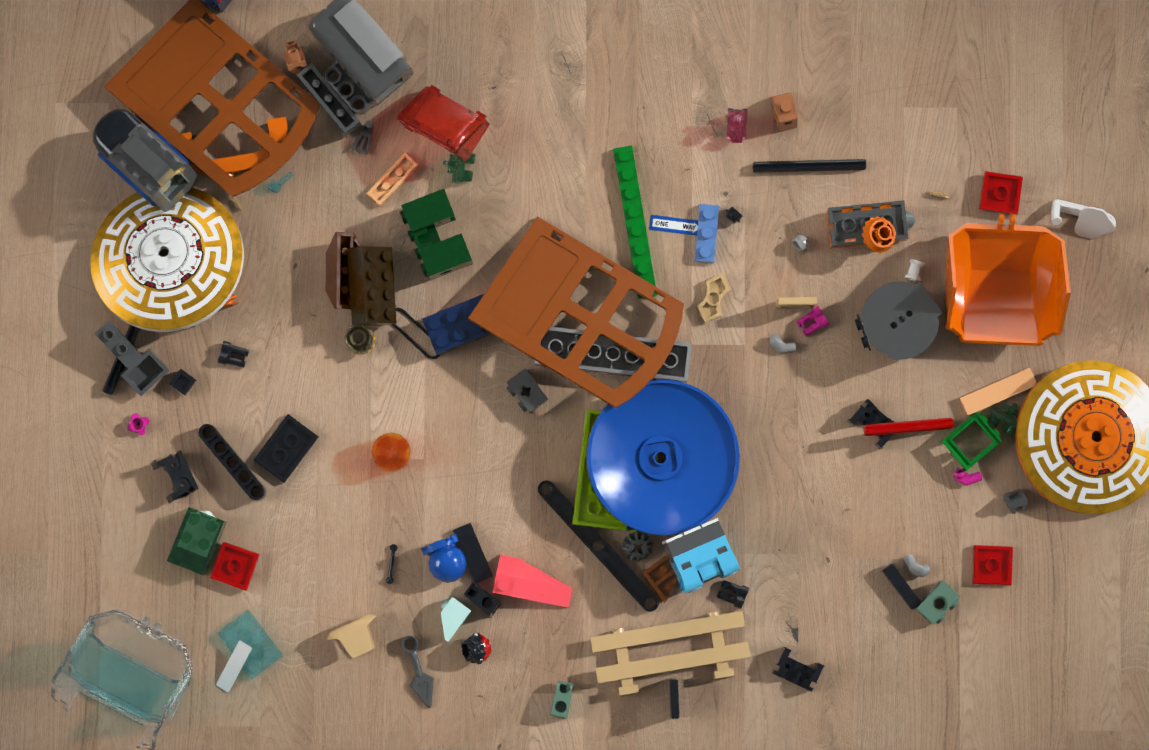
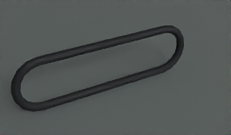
M396 308V311L398 310L403 312L414 324H416L429 337L427 331L417 321H415L405 310H403L402 308ZM392 324L402 335H404V336H405L420 352H422L427 358H429V359H436V358H438V357L440 356V355H438V356H437V355H436V356H429V355H428L423 349H421L405 332H403L396 324Z

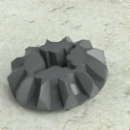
M633 532L623 540L622 550L624 555L631 561L637 560L639 562L642 559H647L648 555L652 553L653 543L646 533ZM634 542L641 545V552L638 549L633 550L635 548Z

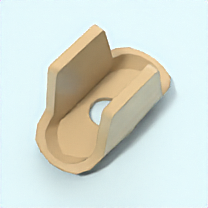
M367 614L329 633L326 640H340L352 658L369 652L375 648L369 625L377 615Z

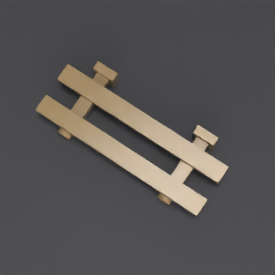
M743 611L719 615V612L707 613L708 617L630 631H624V628L612 630L613 634L590 637L593 653L616 649L618 660L616 665L595 668L598 683L621 680L622 687L618 688L619 695L639 693L638 684H633V677L716 663L717 671L713 672L714 679L734 676V670L729 668L728 661L751 657L748 642L725 645L722 630L745 627ZM711 633L713 648L633 662L629 661L627 649L629 646Z

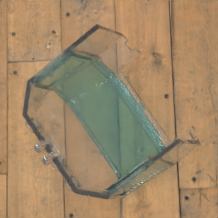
M117 609L89 616L52 678L51 697L56 702L62 701L64 703L63 708L67 712L79 693L146 727L147 729L136 748L142 749L144 745L147 746L148 750H155L192 681L193 668L186 645L178 638L167 636L160 629L161 624L159 623L154 624L151 628L149 626L150 618L145 617L144 620H136L128 612Z

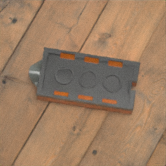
M905 200L830 207L826 210L827 225L832 226V230L828 233L830 248L866 245L863 243L862 228L870 218L878 216L890 221L896 233L895 242L906 241L908 239V231L915 223L914 215L905 210Z

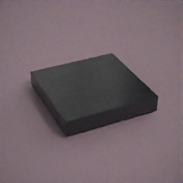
M669 678L671 719H679L678 680L676 678Z

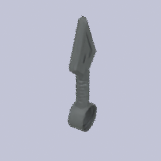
M408 635L402 640L401 647L405 652L409 653L415 671L410 687L426 707L431 708L434 678L422 672L416 652L419 641L415 636ZM407 639L415 641L414 649L409 650L405 647L404 643Z

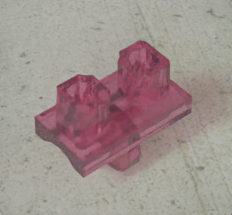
M728 108L726 139H731V143H742V139H746L747 109L734 110Z

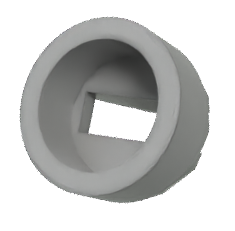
M799 235L792 240V243L799 252H802L808 247L809 241L806 236Z

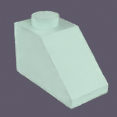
M454 597L451 600L447 598L441 605L443 609L441 617L444 637L447 642L450 641L472 611Z

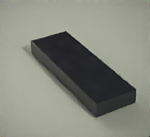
M468 523L454 529L453 532L457 535L458 544L465 555L466 563L474 582L478 583L492 577L493 574L472 524Z

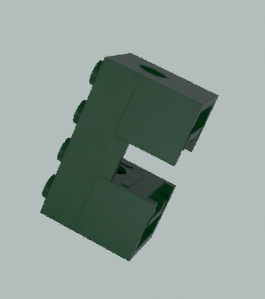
M445 189L401 205L403 210L399 212L404 224L408 223L410 230L407 232L411 242H416L418 248L414 250L418 260L422 259L423 264L420 266L425 277L429 276L430 280L473 264L462 233L442 241L437 233V227L456 220Z

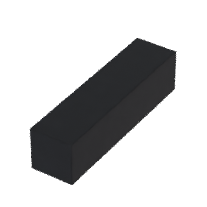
M893 564L888 565L882 570L883 574L910 609L915 608L921 603Z

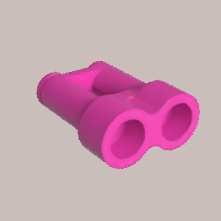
M819 306L814 307L810 313L797 321L798 325L804 329L803 333L806 337L823 327L824 329L830 325ZM814 319L816 321L811 326L807 328L804 327V325L810 322L811 320Z

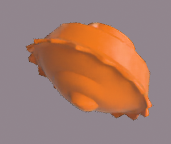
M878 216L866 221L865 226L862 228V237L864 238L863 243L867 245V248L880 254L892 248L896 233L890 221Z

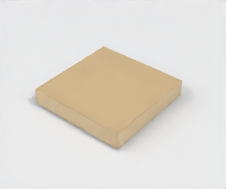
M787 297L776 300L777 309L814 308L817 305V297Z

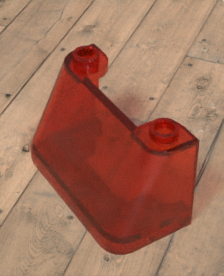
M433 85L430 87L425 86L400 111L396 120L407 130L419 133L445 148L448 152L457 155L458 159L466 163L490 125L486 120L487 116L480 111L475 113L440 93L441 90Z

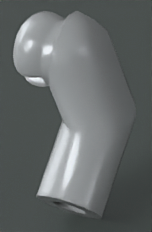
M912 554L903 557L911 574L925 577L930 573V567L926 564H917Z

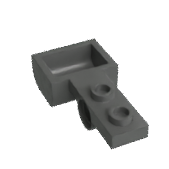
M110 321L106 322L95 332V335L127 367L121 373V376L140 396L169 371L167 366L150 348L141 355Z

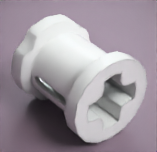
M910 259V268L905 278L921 282V274L923 268L926 267V263Z

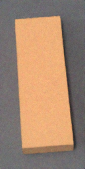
M405 152L366 194L381 207L419 167V164Z

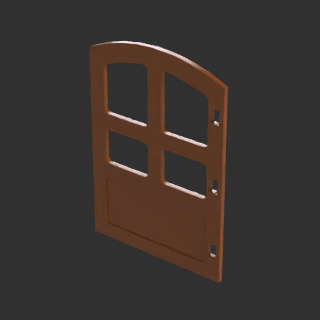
M189 0L104 86L107 91L158 132L177 151L231 197L249 191L263 183L283 167L308 136L320 108V103L198 0ZM206 14L214 20L210 25L203 19ZM251 52L258 59L253 62L246 55ZM235 55H240L258 70V73L232 100H227L209 82ZM269 83L274 84L301 107L296 122L282 143L275 141L243 113V110ZM293 89L302 95L299 99L291 94ZM196 95H201L219 110V114L194 140L189 141L171 126L170 122ZM231 123L235 124L270 154L260 164L235 178H232L204 154V150Z
M537 216L468 317V320L612 407L618 408L643 390L664 365L679 332L684 303ZM553 232L562 237L560 242L551 237ZM603 262L613 267L611 272L601 267ZM591 267L596 268L616 281L615 286L596 313L588 311L570 299ZM630 290L666 311L661 334L654 348H650L609 322ZM654 292L664 298L662 302L652 297ZM561 312L566 313L586 326L585 331L565 359L540 345V342ZM599 336L606 337L644 360V364L616 389L610 388L579 368Z

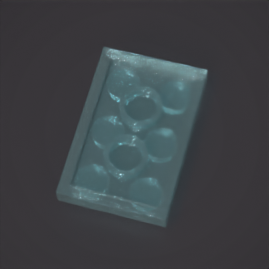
M249 610L217 633L232 653L239 640L252 647L243 665V668L252 679L284 656Z

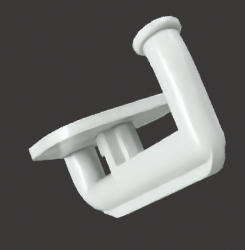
M1058 199L1052 202L1050 221L1052 225H1059L1062 222L1059 214L1063 212L1078 216L1074 230L1081 237L1095 239L1115 231V218L1103 209L1087 207Z

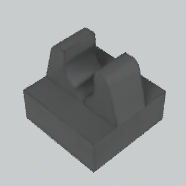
M1021 489L1003 495L1004 502L1012 514L1016 513L1015 508L1021 507L1023 511L1026 510L1028 501Z

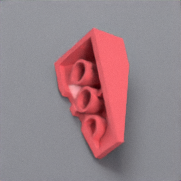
M500 555L492 593L569 607L572 588L519 558Z

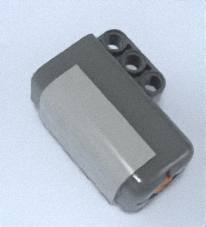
M333 0L326 6V9H323L312 18L309 23V29L314 38L335 61L325 71L326 81L355 114L363 115L373 106H378L404 84L413 75V70L407 63L406 56L357 0ZM333 72L339 74V78L336 81L329 80V76ZM344 87L352 89L349 95L342 94ZM357 101L364 102V107L360 110L354 108Z

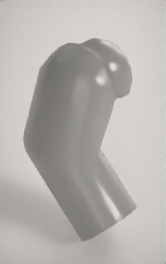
M777 334L770 336V346L778 353L796 351L795 342L784 343Z

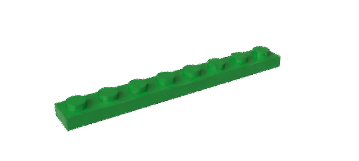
M632 145L613 148L633 271L635 275L656 287ZM638 294V299L644 298Z

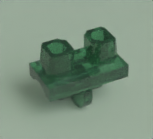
M461 147V149H456L455 155L450 154L449 161H443V165L448 166L447 173L453 174L451 183L458 184L472 181L473 172L464 169L465 163L474 164L475 154L467 151V148Z
M1013 402L1009 406L1004 403L1002 408L1007 412L993 405L990 409L991 414L988 418V423L997 427L1002 419L1007 422L1003 432L1012 437L1017 427V418L1013 417L1012 414L1016 417L1019 415V411L1015 410L1017 404Z

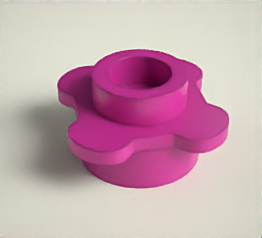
M135 413L131 416L132 419L127 428L131 432L135 431L139 435H144L146 433L145 428L150 421L147 417L142 418Z

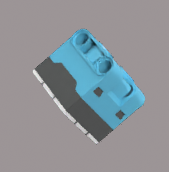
M718 518L662 542L683 594H688L701 588L704 581L717 575L720 578H724L740 570L738 561L730 548Z

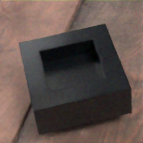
M180 369L169 384L186 396L197 380Z

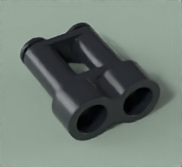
M223 341L218 363L224 365L228 363L244 368L246 364L244 360L245 357H248L249 349L247 350L231 345V342ZM231 353L242 355L243 359L231 357Z
M723 580L721 585L723 588L721 592L719 590L717 598L719 597V599L734 604V607L742 609L749 587L744 585L741 587ZM724 589L735 592V596L723 592Z

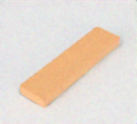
M1028 368L959 399L968 416L1034 387L1037 382L1031 369Z

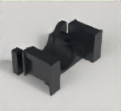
M866 399L864 402L867 405L865 408L860 405L859 410L851 419L847 420L851 425L859 421L864 426L894 422L885 416L869 399ZM895 434L875 435L879 438L875 445L879 449H883L886 442Z
M181 450L175 454V458L170 454L161 461L156 462L154 460L151 463L153 470L163 467L164 471L171 478L174 492L166 497L169 504L184 496L187 497L190 494L189 489L192 493L199 489Z
M783 647L785 649L778 664H776L780 667L778 671L773 670L772 673L812 692L813 688L809 686L811 682L817 683L825 666L816 663L814 669L789 658L791 650Z

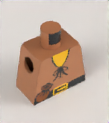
M789 92L770 97L778 132L797 128L798 117L792 93Z

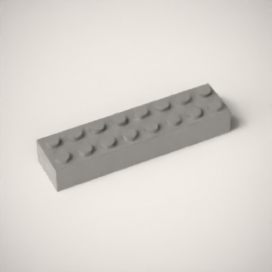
M550 327L540 345L565 359L584 331ZM599 336L579 368L582 371L632 376L644 364V360L606 337ZM634 337L650 348H654L658 339ZM675 341L664 365L653 379L687 383L692 343ZM536 360L534 361V365L543 366Z

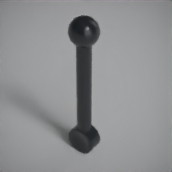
M395 544L390 546L391 558L389 573L386 578L387 584L393 583L395 551L398 549Z

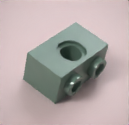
M941 580L915 609L931 624H939L946 617L944 613L948 609L952 610L959 603L957 599L960 596L946 582ZM937 598L943 600V607L941 609H936L934 606V601Z

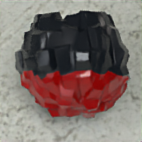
M477 633L462 642V655H464L465 660L477 664L486 661L492 652L489 639Z

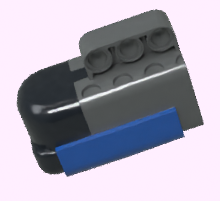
M116 109L108 112L96 124L93 131V143L99 151L97 155L152 206H158L164 212L169 211L197 182L198 175L191 168L192 165L137 115L125 109Z

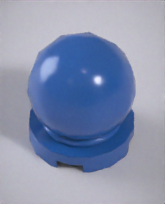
M456 534L421 548L423 556H430L428 562L430 572L440 582H455L465 572L466 558L463 552L455 547V543L459 541Z

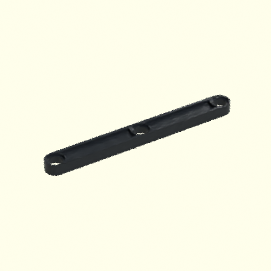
M542 481L538 485L539 495L644 610L649 612L656 610L659 601L650 589L593 527L572 524L574 506L552 482ZM543 484L551 485L552 491L550 494L544 495L541 492ZM597 540L604 544V548L600 552L595 551L592 547L593 543ZM649 597L653 598L656 602L652 609H648L644 604L645 600Z

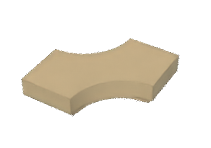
M723 273L705 281L707 287L706 297L703 302L696 306L704 324L722 316L720 302L723 296L730 291Z

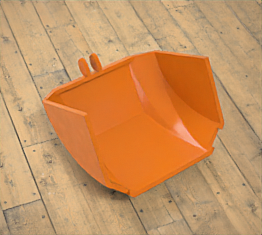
M999 214L998 224L966 223L950 234L945 267V328L948 331L954 332L962 343L1041 346L1044 344V340L1053 335L1059 336L1062 334L1071 294L1065 241L1044 226L1015 225V214L1010 215L1009 225L1003 224L1004 214Z

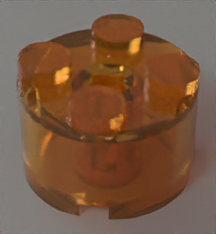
M392 432L383 434L377 438L372 446L374 462L385 471H400L408 465L411 459V446L400 434ZM391 447H394L397 454L390 458L387 450H391Z

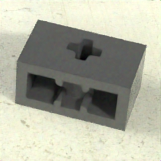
M526 368L507 381L509 385L507 390L513 397L516 395L519 398L520 402L518 405L524 412L528 410L529 413H532L548 401V398ZM522 388L531 389L529 397L521 395L523 393Z

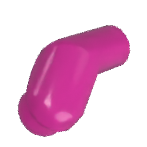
M961 468L956 469L954 472L955 480L965 486L983 480L980 472L969 475Z

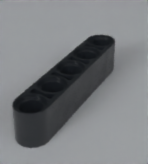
M210 424L202 425L198 431L200 438L252 500L260 501L264 499L267 493L265 486L217 428ZM206 428L213 430V435L210 438H205L204 436ZM220 442H223L225 445V450L222 453L216 451V445ZM231 457L237 459V465L234 468H230L228 465V460ZM243 472H248L250 478L247 482L243 483L240 480V475ZM259 486L262 494L259 497H254L252 490Z

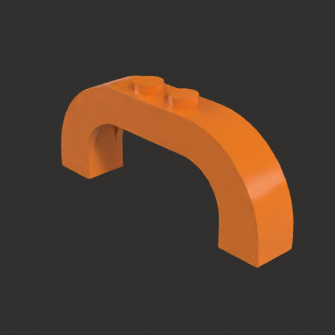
M286 117L267 120L269 135L278 143H282L288 135ZM191 132L182 134L189 141L193 140ZM262 148L254 153L211 160L233 178L234 174H243L268 158L270 154ZM189 161V163L192 165L191 168L198 175L208 177L193 163Z

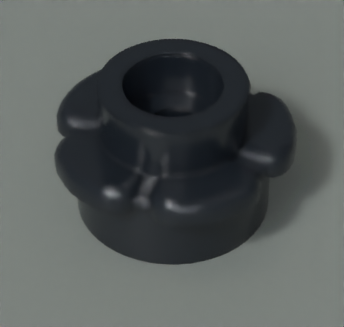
M731 206L729 210L726 209L728 213L726 217L733 223L736 221L741 222L740 219L743 215Z

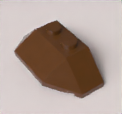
M335 232L326 252L325 291L334 309L351 310L347 249L362 246L354 233Z

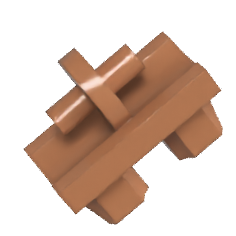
M293 40L285 43L287 50L284 51L288 71L298 74L306 68L307 64L303 47H298L297 41Z

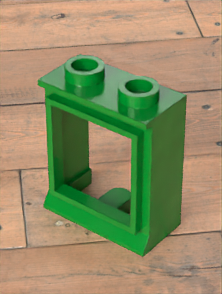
M975 412L940 441L941 445H945L951 452L950 455L963 466L964 472L969 470L1002 442L1000 433L995 428H990L987 424L989 421L983 413ZM975 420L993 443L973 460L969 461L952 439Z

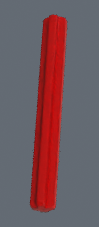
M952 418L869 424L863 427L865 436L944 430L951 429L954 423Z

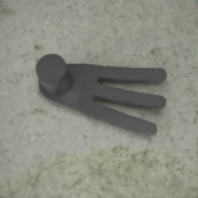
M372 121L365 123L351 146L352 150L360 138L364 136L357 152H361L366 138H368L365 155L368 154L374 130Z

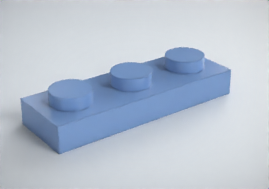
M700 204L695 262L714 263L718 205Z

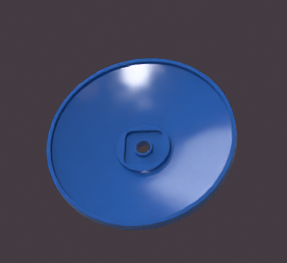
M673 380L650 381L643 390L618 408L607 404L592 426L586 451L589 480L597 498L605 509L626 526L654 535L683 533L711 519L730 497L738 477L740 462L737 435L722 407L702 390ZM658 452L663 453L665 456L663 463H658L655 459Z

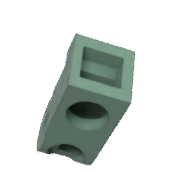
M558 681L550 716L567 719L573 683Z

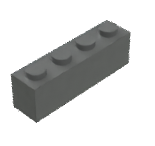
M312 63L297 74L299 80L347 137L362 125Z

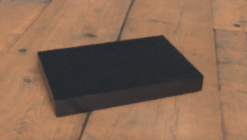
M287 414L254 458V461L285 483L319 436Z

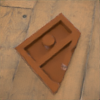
M668 555L643 572L645 578L664 603L668 600L677 582V576Z

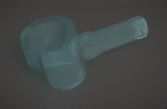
M290 172L279 183L273 179L269 184V189L274 193H278L285 182L294 175Z

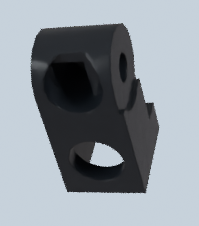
M474 582L471 583L464 593L468 599L491 617L502 604V602Z

